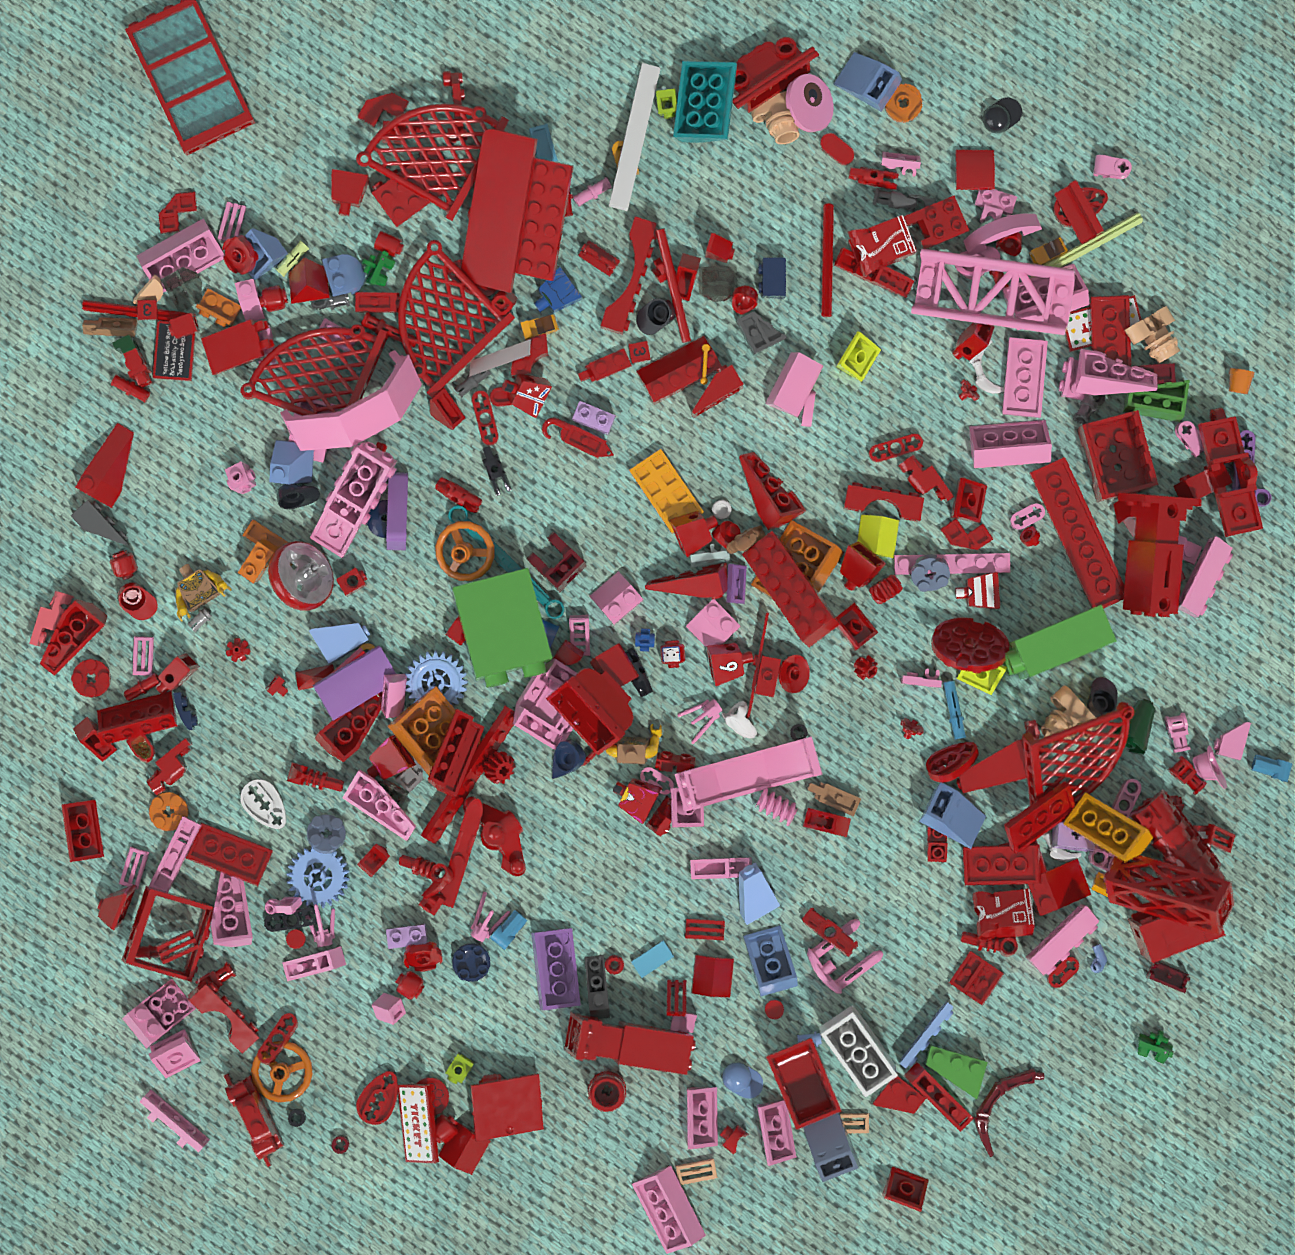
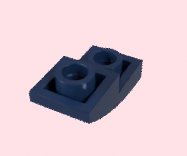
M183 692L173 693L176 709L182 722L188 730H195V726H198L197 715L193 714V711H185V708L188 707L187 696H184Z

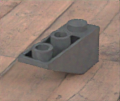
M87 500L70 515L83 530L126 546L129 545L126 541L128 539L127 535L121 529L117 531L113 527L115 522L108 515L106 517L103 516L101 513L103 509L95 501L92 503Z
M604 955L585 957L590 1016L598 1019L610 1018Z

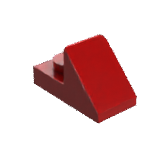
M1117 501L1113 504L1118 524L1123 522L1132 537H1134L1136 517H1130L1131 505H1125L1126 501Z

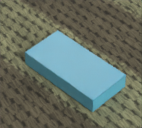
M548 124L529 128L531 137L538 139L536 147L537 158L558 161Z
M663 940L631 961L641 978H643L674 956Z

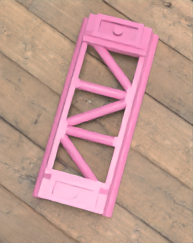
M921 249L920 256L922 262L916 300L912 306L911 314L1065 335L1069 323L1075 286L1074 269ZM945 264L974 268L968 307L947 274ZM982 269L1006 272L976 306ZM1028 275L1050 278L1046 305ZM1019 278L1043 315V322L1014 318ZM1011 280L1006 316L981 313ZM942 281L960 310L938 307Z

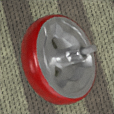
M292 541L283 544L273 553L269 561L268 576L273 591L283 603L296 610L309 611L320 607L328 600L333 590L334 577L329 561L318 548L303 541ZM290 562L296 566L294 570L291 568ZM298 585H302L301 591L297 590Z

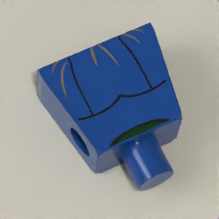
M559 267L555 272L554 281L546 280L538 288L542 297L534 302V305L539 312L549 306L555 313L580 301L582 296L561 267Z

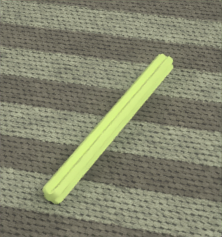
M1135 213L1106 229L1100 235L1083 244H1079L1043 265L1061 268L1143 222V218L1140 213Z

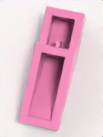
M752 857L690 860L691 879L739 878V872L746 866L752 865Z

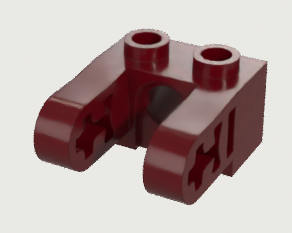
M552 532L546 539L564 558L554 568H549L534 552L526 560L560 593L587 565L555 532Z

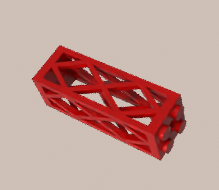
M1141 855L1130 859L1134 860L1131 862L1129 860L1125 862L1114 856L1110 870L1104 875L1109 903L1220 935L1234 906L1231 881ZM1149 866L1159 877H1153L1140 868ZM1197 880L1207 891H1201L1188 882ZM1162 888L1172 890L1176 896L1167 894ZM1133 893H1138L1150 902L1142 904ZM1180 907H1186L1197 914L1198 917L1189 918Z

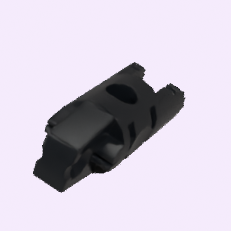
M490 446L483 448L482 450L486 458L482 462L488 473L495 495H501L500 489L496 484V481L501 479L504 481L505 489L511 491L512 488L498 454L493 455ZM493 468H498L497 472H492Z
M634 648L628 649L625 653L639 674L631 682L639 695L644 697L653 692L649 677Z

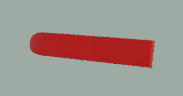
M766 613L759 654L754 655L753 666H756V670L754 671L751 687L752 693L746 719H749L752 709L769 613Z
M479 798L472 800L465 811L448 868L453 872V880L440 891V895L446 898L442 905L454 908L482 819L483 803Z

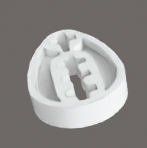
M261 779L247 783L241 792L240 798L245 811L265 826L274 829L283 828L287 822L286 810L283 800L274 785ZM250 786H257L256 792L264 794L262 799L265 802H270L268 805L269 810H262V803L260 801L255 802L256 795L249 794ZM271 812L277 817L281 816L283 818L281 819V825L273 824L274 818Z

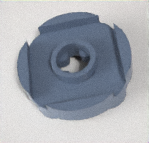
M928 554L921 556L911 567L912 581L922 592L938 590L948 584L950 577L949 565L945 559L942 560L937 555ZM928 570L935 572L933 575H926Z
M316 816L307 828L308 843L319 853H333L345 842V827L342 820L335 816ZM328 830L332 835L324 838V835L321 833Z

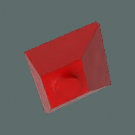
M133 884L113 892L105 899L100 900L97 908L100 910L98 917L110 929L115 930L124 921L137 885Z

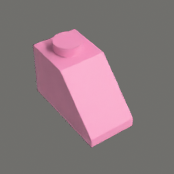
M249 279L235 283L245 321L265 319L263 308L259 301L256 281Z
M1243 722L1220 735V738H1216L1214 743L1215 754L1241 760L1251 723Z

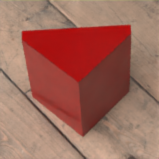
M304 257L289 272L291 304L330 298L324 266Z
M959 478L951 518L980 523L987 485L966 478Z
M855 602L836 617L840 623L836 628L854 651L858 650L878 633Z
M620 643L599 654L589 662L592 668L600 674L607 671L621 687L639 676Z
M696 955L692 994L709 997H730L734 959Z
M458 1122L456 1125L458 1133L448 1143L444 1144L438 1156L453 1168L472 1175L491 1140L476 1142L475 1131Z
M892 1166L882 1195L885 1199L921 1212L929 1180Z

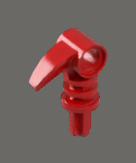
M291 763L287 777L288 782L298 785H304V782H306L305 785L307 786L310 784L314 788H316V785L319 786L318 789L321 791L324 788L341 792L344 788V781L328 777V772H323L321 775L318 770L314 773V769L310 768L308 771V766Z
M402 855L399 858L400 866L412 869L414 875L420 874L422 877L426 876V878L432 880V884L422 894L425 899L439 893L453 880L452 870L444 864L430 863L429 860H424V857L421 856L415 859ZM445 870L444 876L439 878V874Z
M963 931L960 940L962 943L978 946L979 951L982 948H986V951L992 949L993 953L999 951L1002 956L1010 957L1018 949L1016 937L998 938L996 936V938L987 941H979L977 934ZM1006 942L1011 943L1013 951L1006 952L1003 944Z

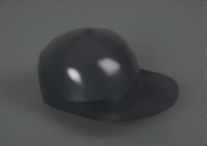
M1007 97L997 101L985 110L983 114L984 127L992 133H1002L1020 121L1023 113L1022 107L1013 98Z
M666 298L651 300L637 314L636 322L639 330L646 335L656 334L674 320L675 308Z
M283 484L278 489L276 498L281 508L295 509L317 501L320 497V492L314 486L300 487L297 484Z
M1098 677L1093 680L1086 705L1095 717L1116 710L1118 692L1114 683L1105 677Z

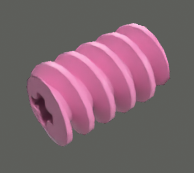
M765 788L756 806L759 805V812L766 809L767 816L773 812V819L780 816L779 822L782 823L786 819V826H789L798 808L795 809L796 803L793 802L788 806V799L781 802V795L775 799V792L768 795V789Z

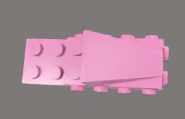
M363 441L360 445H355L351 452L352 457L343 466L342 470L344 472L342 476H339L335 481L334 486L336 487L334 491H331L327 496V504L323 509L324 512L310 536V539L341 558L345 556L361 525H366L371 517L369 512L378 505L381 495L388 486L386 483L388 477L391 479L397 470L394 467L397 460L393 459L391 454L377 449L376 445L371 442Z

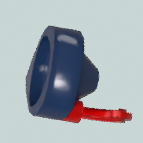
M573 740L560 742L554 753L552 779L565 776L576 771L581 766H585L596 756V753L592 751L586 757L583 748Z

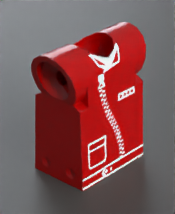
M903 215L868 229L848 231L853 247L860 253L861 259L859 264L864 277H867L882 266L916 253L915 245Z
M1030 889L994 892L993 894L978 891L972 894L974 910L979 917L976 924L979 941H987L996 936L1001 938L1033 935L1035 923Z

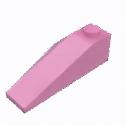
M1080 350L1076 373L1077 393L1104 395L1157 391V374L1138 366L1130 367L1122 364L1123 361L1120 359L1114 361L1105 357L1106 354L1102 352Z
M362 770L357 772L343 799L407 841L416 825L375 779Z
M220 873L211 921L213 944L227 947L251 945L253 939L244 881L224 873Z

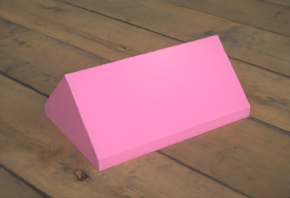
M791 352L765 404L798 418L823 365L800 352Z
M687 1087L688 1149L718 1146L717 1087Z
M785 1101L758 1104L757 1109L767 1165L771 1166L796 1158L789 1111Z

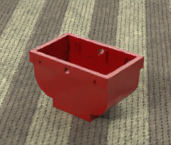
M583 669L546 697L549 703L597 755H600L619 741L633 722V712L628 705L632 698L607 671L600 674L594 669Z
M811 1037L766 1056L796 1130L841 1112Z

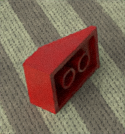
M724 365L716 370L715 376L692 410L693 419L743 389L744 384L732 365L729 367Z
M1078 858L1041 873V884H1026L1027 889H1030L1031 900L1038 916L1056 911L1092 895Z

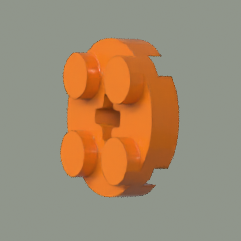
M900 84L884 108L892 120L907 123L919 115L922 109V96L913 85ZM907 99L908 101L906 104L908 106L900 107V103L898 102V100Z
M172 792L158 795L152 800L149 808V816L154 826L164 831L176 830L182 817L188 818L189 813L186 801L178 794ZM167 806H170V809H174L171 817H167V814L163 812L167 809Z

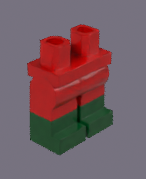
M129 334L112 342L114 349L119 353H123L125 357V365L130 370L128 371L129 377L136 380L142 388L152 384L153 382L149 376V373L152 371L146 364L135 338Z

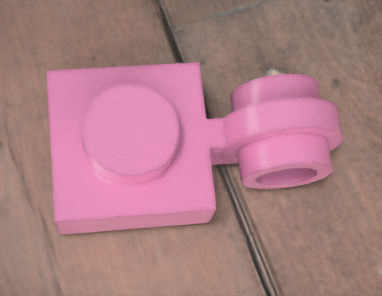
M284 897L281 900L269 899L265 903V910L269 914H293L302 905L301 897Z

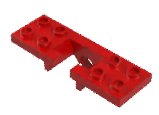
M955 195L904 216L907 226H912L915 223L918 224L924 240L920 241L923 249H930L933 246L970 231ZM849 239L848 243L860 268L862 276H864L861 266L859 264L861 259L860 253L857 249L853 247L851 240Z
M1236 416L1198 424L1209 473L1221 470L1220 463L1234 460L1241 489L1229 492L1226 491V487L1214 489L1225 537L1263 529L1254 492L1257 490V467L1249 458L1248 452L1245 453Z

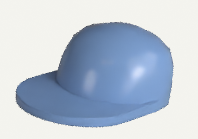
M737 1062L727 1065L723 1071L722 1081L730 1091L748 1099L754 1098L761 1093L763 1089L762 1076L752 1068Z

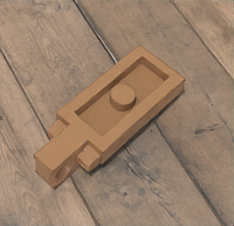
M99 317L96 321L84 320L82 324L83 334L124 337L130 334L132 337H135L138 321L136 319Z
M821 782L819 786L809 783L807 787L808 791L815 793L814 798L819 802L851 816L855 815L861 798L827 783Z

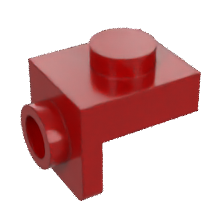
M375 844L357 865L372 877L389 859L390 855L383 846Z

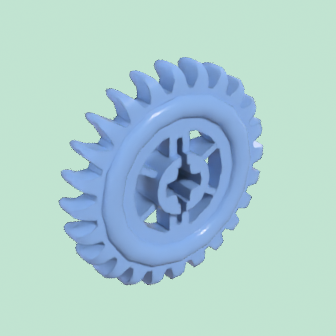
M436 650L433 656L427 651L426 658L420 654V662L413 659L415 667L409 665L408 669L411 673H405L407 678H409L406 685H410L406 688V692H412L408 698H415L413 702L415 703L435 686L437 687L435 682H433L435 675V678L440 680L438 685L440 692L451 705L452 703L458 705L459 701L457 698H464L461 692L467 691V688L462 685L468 683V680L462 679L467 673L460 672L464 666H456L459 660L456 659L452 662V654L445 658L444 651L438 656ZM436 669L443 670L444 672H438L436 671ZM427 671H429L430 674L428 675V678L423 677V675ZM446 674L450 678V684L445 682L444 676ZM422 680L427 681L428 688L426 691L422 686ZM447 686L449 689L443 693L442 688Z
M312 846L311 852L304 848L305 855L297 852L299 860L292 858L295 865H288V868L293 870L286 874L292 877L291 880L286 882L287 884H293L289 891L296 890L293 897L300 896L302 902L306 900V907H309L311 903L313 905L320 903L321 907L325 908L326 902L332 906V899L338 902L339 898L337 895H345L341 889L348 888L344 882L350 880V878L345 877V874L350 871L343 869L347 863L340 862L343 856L336 858L337 851L323 854L314 850ZM313 863H323L320 868H315ZM311 865L313 870L309 875H304L306 869ZM328 868L332 872V877L327 876L326 871ZM321 872L320 877L322 878V881L318 880L314 882L315 876H313V874ZM304 877H308L310 883L308 886L306 885ZM327 879H332L330 886L325 889L323 884ZM319 885L323 889L322 891H314V888Z

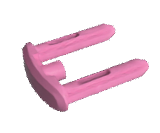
M858 919L850 920L841 929L849 936L859 928L860 921ZM823 940L814 948H808L807 957L812 969L818 978L836 994H842L843 988L881 961L884 955L881 950L873 951L839 978L833 980L830 974L836 970V967L830 960L821 965L819 958L833 949L834 946L830 944L825 949H822V946L828 943L826 940ZM861 967V970L859 972H857L855 975H853L851 978L845 981V978L847 976H849L851 973H853L855 970Z

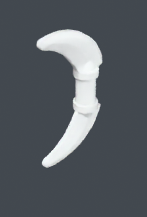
M984 349L969 360V363L974 366L977 375L975 384L985 392L993 394L1004 392V387L993 384L984 375L981 365Z
M1051 830L1041 836L1050 848L1049 855L1055 860L1069 862L1081 856V853H1069L1059 848H1051Z

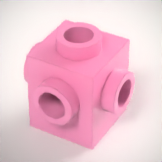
M241 461L225 469L228 477L227 484L231 490L245 494L250 492L251 488L257 486L254 480L256 475L248 464Z

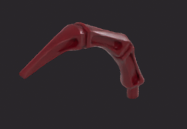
M1031 1068L1015 1075L1000 1078V1081L994 1083L986 1098L977 1109L974 1118L975 1124L989 1157L994 1155L988 1133L989 1117L991 1116L993 1106L1000 1097L1005 1095L1006 1091L1008 1092L1018 1086L1033 1084L1035 1080H1044V1072H1035V1068Z

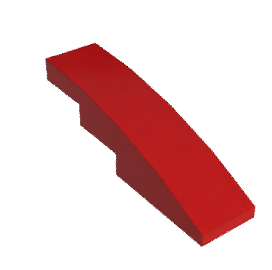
M841 248L834 263V266L904 298H907L914 283V280L887 266L874 271L867 277L862 276L853 252L846 248Z

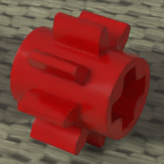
M869 655L866 658L859 657L854 663V672L862 680L866 677L871 679L877 673L878 668L876 666L878 663Z

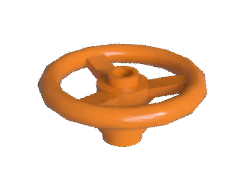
M457 521L448 525L439 534L435 545L436 559L440 568L449 577L459 581H473L482 577L491 568L495 558L494 543L490 534L482 526L471 521ZM459 529H471L477 532L484 539L487 549L473 548L469 542H464ZM450 533L456 543V546L451 550V557L454 560L451 566L446 563L443 556V545ZM473 556L487 557L484 565L479 570L470 574L457 572L460 565L470 560Z
M275 1041L273 1043L280 1044L282 1041ZM287 1042L284 1048L294 1051L300 1056L302 1061L291 1065L286 1062L274 1061L269 1065L271 1067L270 1077L275 1082L273 1093L263 1086L259 1077L261 1062L257 1055L254 1057L251 1067L252 1080L257 1091L268 1100L279 1103L293 1101L303 1095L310 1086L313 1075L312 1062L306 1051L292 1042ZM270 1043L268 1044V1046L271 1048L269 1052L272 1050V1048L276 1049ZM263 1052L264 1060L265 1058H271L268 1053ZM280 1068L285 1072L283 1075H280L278 1072ZM305 1068L304 1079L298 1089L289 1094L281 1095L283 1082L289 1079L292 1072Z

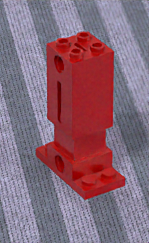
M1118 493L1119 501H1126L1125 505H1131L1130 517H1136L1134 540H1128L1123 610H1130L1132 615H1142V612H1144V616L1156 617V613H1158V617H1170V614H1178L1184 544H1178L1180 521H1186L1187 510H1193V506L1201 507L1202 499Z
M570 1012L564 1050L576 1060L583 1061L588 1059L596 1061V1056L611 1058L620 1065L687 1075L688 1070L690 1071L692 1067L690 1055L691 1051L695 1049L696 1041L693 1039V1035L678 1030L677 1032L666 1028L619 1021L618 1025L602 1023L596 1017Z

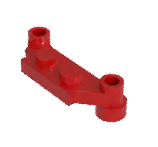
M442 71L443 86H451L453 104L462 105L461 101L465 100L464 89H460V84H463L462 72L451 73L450 71ZM454 112V119H462L460 113ZM463 123L456 124L459 132H467V129H463ZM447 128V133H455L453 128ZM448 137L450 143L459 141L458 137Z

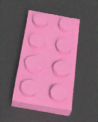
M1009 337L1002 415L1041 418L1048 341Z

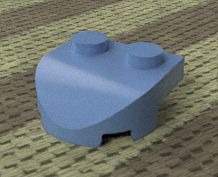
M342 254L322 259L333 297L350 292L353 295L360 291L365 282V273L363 272V266L355 257Z

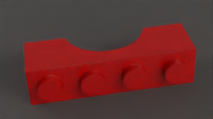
M852 482V485L847 486L843 509L863 512L865 507L871 502L884 500L895 506L900 519L915 522L921 521L924 498L920 497L918 493L909 492V495H905L896 489H890V492L882 491V487L871 486L870 489L856 482Z
M204 979L188 994L189 1002L202 1014L217 1011L226 1015L231 1022L228 1039L243 1054L259 1039L258 1027L253 1022L248 1023L244 1019L246 1017L239 1008L235 1010L231 1006V1000L226 995L222 997L217 992L219 989L213 982L208 983Z

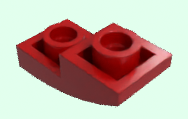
M928 826L927 862H947V836Z

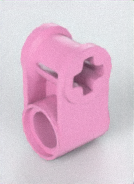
M1096 155L1093 175L1096 177L1102 175L1103 178L1125 179L1131 172L1132 165L1127 159ZM1121 165L1124 166V173H1122L1121 169H1119Z
M1189 421L1177 424L1175 427L1176 436L1186 449L1191 450V454L1194 457L1200 455L1204 449L1199 430ZM1186 426H1187V427H1188L1187 433L1183 434V433H1182V431H1183V428H1182V427H1186Z

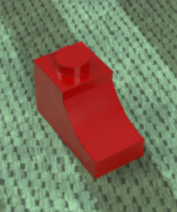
M807 808L803 827L847 837L851 818Z

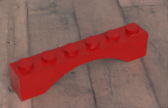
M635 216L629 234L635 256L633 275L623 294L614 303L606 307L601 322V329L623 335L624 331H628L631 320H628L629 313H634L637 303L634 302L635 294H640L642 287L639 281L641 276L645 277L648 268L645 262L647 258H651L654 249L650 246L652 240H657L655 231L657 230V223Z

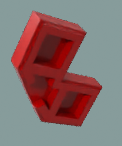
M394 93L366 100L357 118L375 127L383 111L397 117L405 112L409 101Z
M196 192L176 193L166 207L159 213L161 234L180 232L178 213L197 211Z
M954 519L940 529L950 545L978 550L993 540L984 524H981L967 534L959 521Z

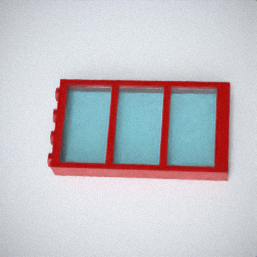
M180 0V3L174 6L168 5L164 7L160 13H151L145 17V20L141 22L135 21L128 25L125 31L186 156L255 124L197 0Z

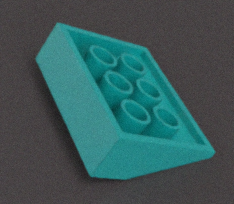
M682 61L674 138L680 142L687 143L728 140L737 69L736 62Z

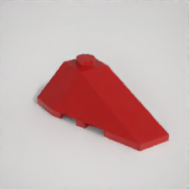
M117 423L85 469L75 488L113 508L122 492L134 432Z

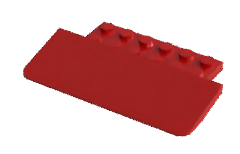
M488 129L483 134L461 266L462 272L474 284L511 293L515 273L554 281L574 165L536 158L535 153L538 141L536 138L497 129Z

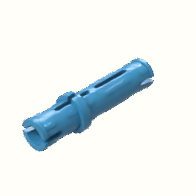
M955 681L944 682L943 685L950 714L949 723L952 724L954 740L966 738L963 725L964 716L961 715Z

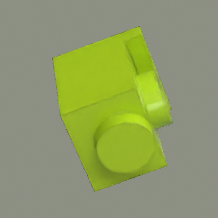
M673 88L656 91L658 114L660 116L664 115V119L674 118L678 101L677 90ZM671 102L672 106L671 108H666L665 104Z
M458 1052L445 1072L448 1075L447 1079L454 1084L458 1082L462 1084L475 1062ZM461 1067L462 1073L457 1074L455 1068Z

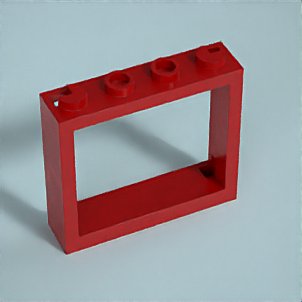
M146 886L121 960L125 964L191 982L198 971V960L202 958L204 953V942L208 940L210 935L209 927L212 921L214 906ZM156 896L204 909L195 934L199 949L189 953L183 971L135 958Z

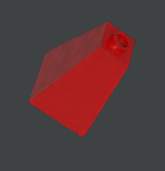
M1023 738L977 763L960 775L957 779L959 790L967 793L1026 779Z

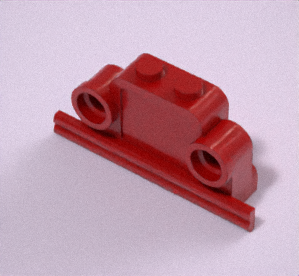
M790 37L780 38L776 45L773 42L757 45L753 51L747 55H742L736 62L737 69L734 95L736 97L733 98L732 103L737 109L743 106L750 113L786 89L795 78L810 73V61L818 57L819 53L813 46L802 53L796 47V42Z
M229 1074L224 1075L228 1084L225 1087L227 1097L232 1106L237 1107L252 1139L250 1143L256 1157L259 1160L264 1159L267 1167L271 1166L272 1163L268 1155L283 1147L284 1143L260 1093L253 1083L252 1076L250 1075L233 1084Z

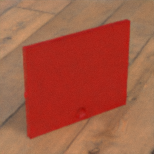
M539 1073L471 1085L472 1115L476 1142L544 1129Z

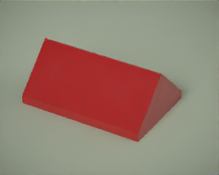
M96 800L62 804L70 862L104 857Z

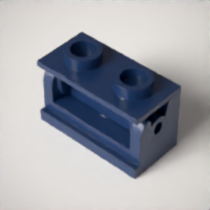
M763 258L762 263H759L758 273L762 274V282L758 284V293L762 294V299L764 297L785 299L786 258Z

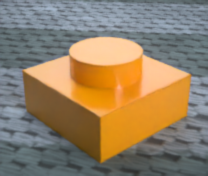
M1098 872L1091 889L1108 897L1104 874Z

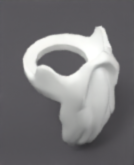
M740 701L727 714L722 713L726 724L737 734L744 738H755L757 735L756 728L745 717L748 710L746 702Z

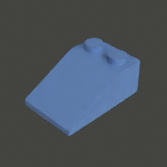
M781 926L743 936L760 996L798 986L797 975Z

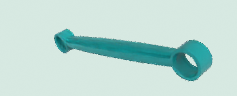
M454 506L450 509L448 517L452 523H455L452 519L453 510L458 508L465 512L466 517L464 521H471L464 507ZM465 529L483 549H487L484 539L477 532ZM493 541L494 560L507 573L521 570L522 568ZM531 578L536 599L545 607L547 616L551 619L561 618L565 611L562 602L552 600ZM558 603L561 605L562 611L559 616L553 617L548 613V606L550 604Z

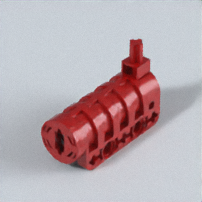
M1164 789L1131 812L1130 818L1145 827L1152 835L1153 839L1150 844L1155 850L1158 849L1161 852L1165 863L1221 879L1226 878L1220 870L1221 863L1207 843H1204V839ZM1197 880L1188 882L1201 891H1207Z

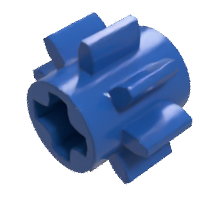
M641 628V633L636 632L635 647H640V651L649 652V647L654 648L655 633H650V629Z

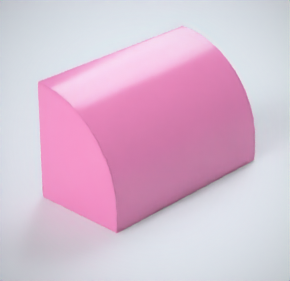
M405 674L384 675L381 711L386 718L398 717L404 711L407 682Z

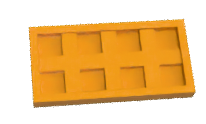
M659 449L629 470L672 534L674 531L670 524V519L695 511H699L701 514L704 513L662 449Z

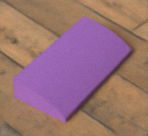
M377 646L315 683L313 687L326 711L334 721L383 691L384 675L396 673L382 648Z
M572 928L531 932L540 1010L581 1006Z

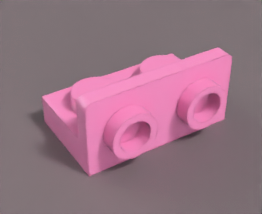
M1069 357L1068 361L1063 363L1062 372L1065 373L1064 380H1060L1058 391H1061V397L1082 401L1085 394L1076 392V373L1079 360Z

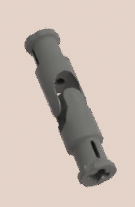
M876 188L873 205L883 204L894 209L906 207L908 211L916 212L918 211L915 209L917 198L925 202L923 208L939 201H936L935 198L913 194L907 197L898 191L887 192Z

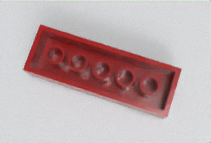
M773 531L742 553L801 641L809 648L840 625L788 548Z

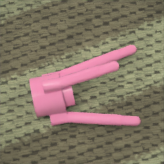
M707 699L697 706L678 713L677 716L681 717L703 708V713L691 721V724L697 723L705 716L708 718L712 717L691 741L692 744L720 717L719 713L723 710L715 699L711 701Z
M483 892L470 934L481 942H484L485 938L489 939L491 934L510 914V911H507L489 930L487 924L494 913L491 910L485 921L478 924L487 892Z
M315 904L314 908L319 930L316 933L314 926H309L314 942H317V947L332 945V939L335 938V909H331L329 932L328 929H323L319 908Z

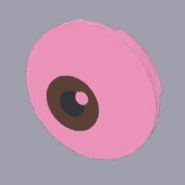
M812 74L798 76L790 82L786 92V106L795 120V125L806 132H817L826 128L832 119L834 110L832 95L827 85L819 77Z

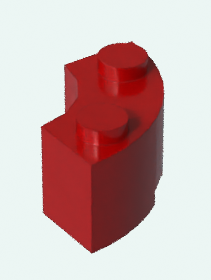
M546 334L532 337L530 355L512 362V378H516L518 374L531 375L535 362L542 357L549 356Z
M1220 463L1221 470L1209 473L1208 465L1204 466L1205 471L1192 477L1188 474L1179 478L1180 483L1173 486L1178 497L1200 499L1214 492L1216 488L1225 487L1233 483L1224 463Z

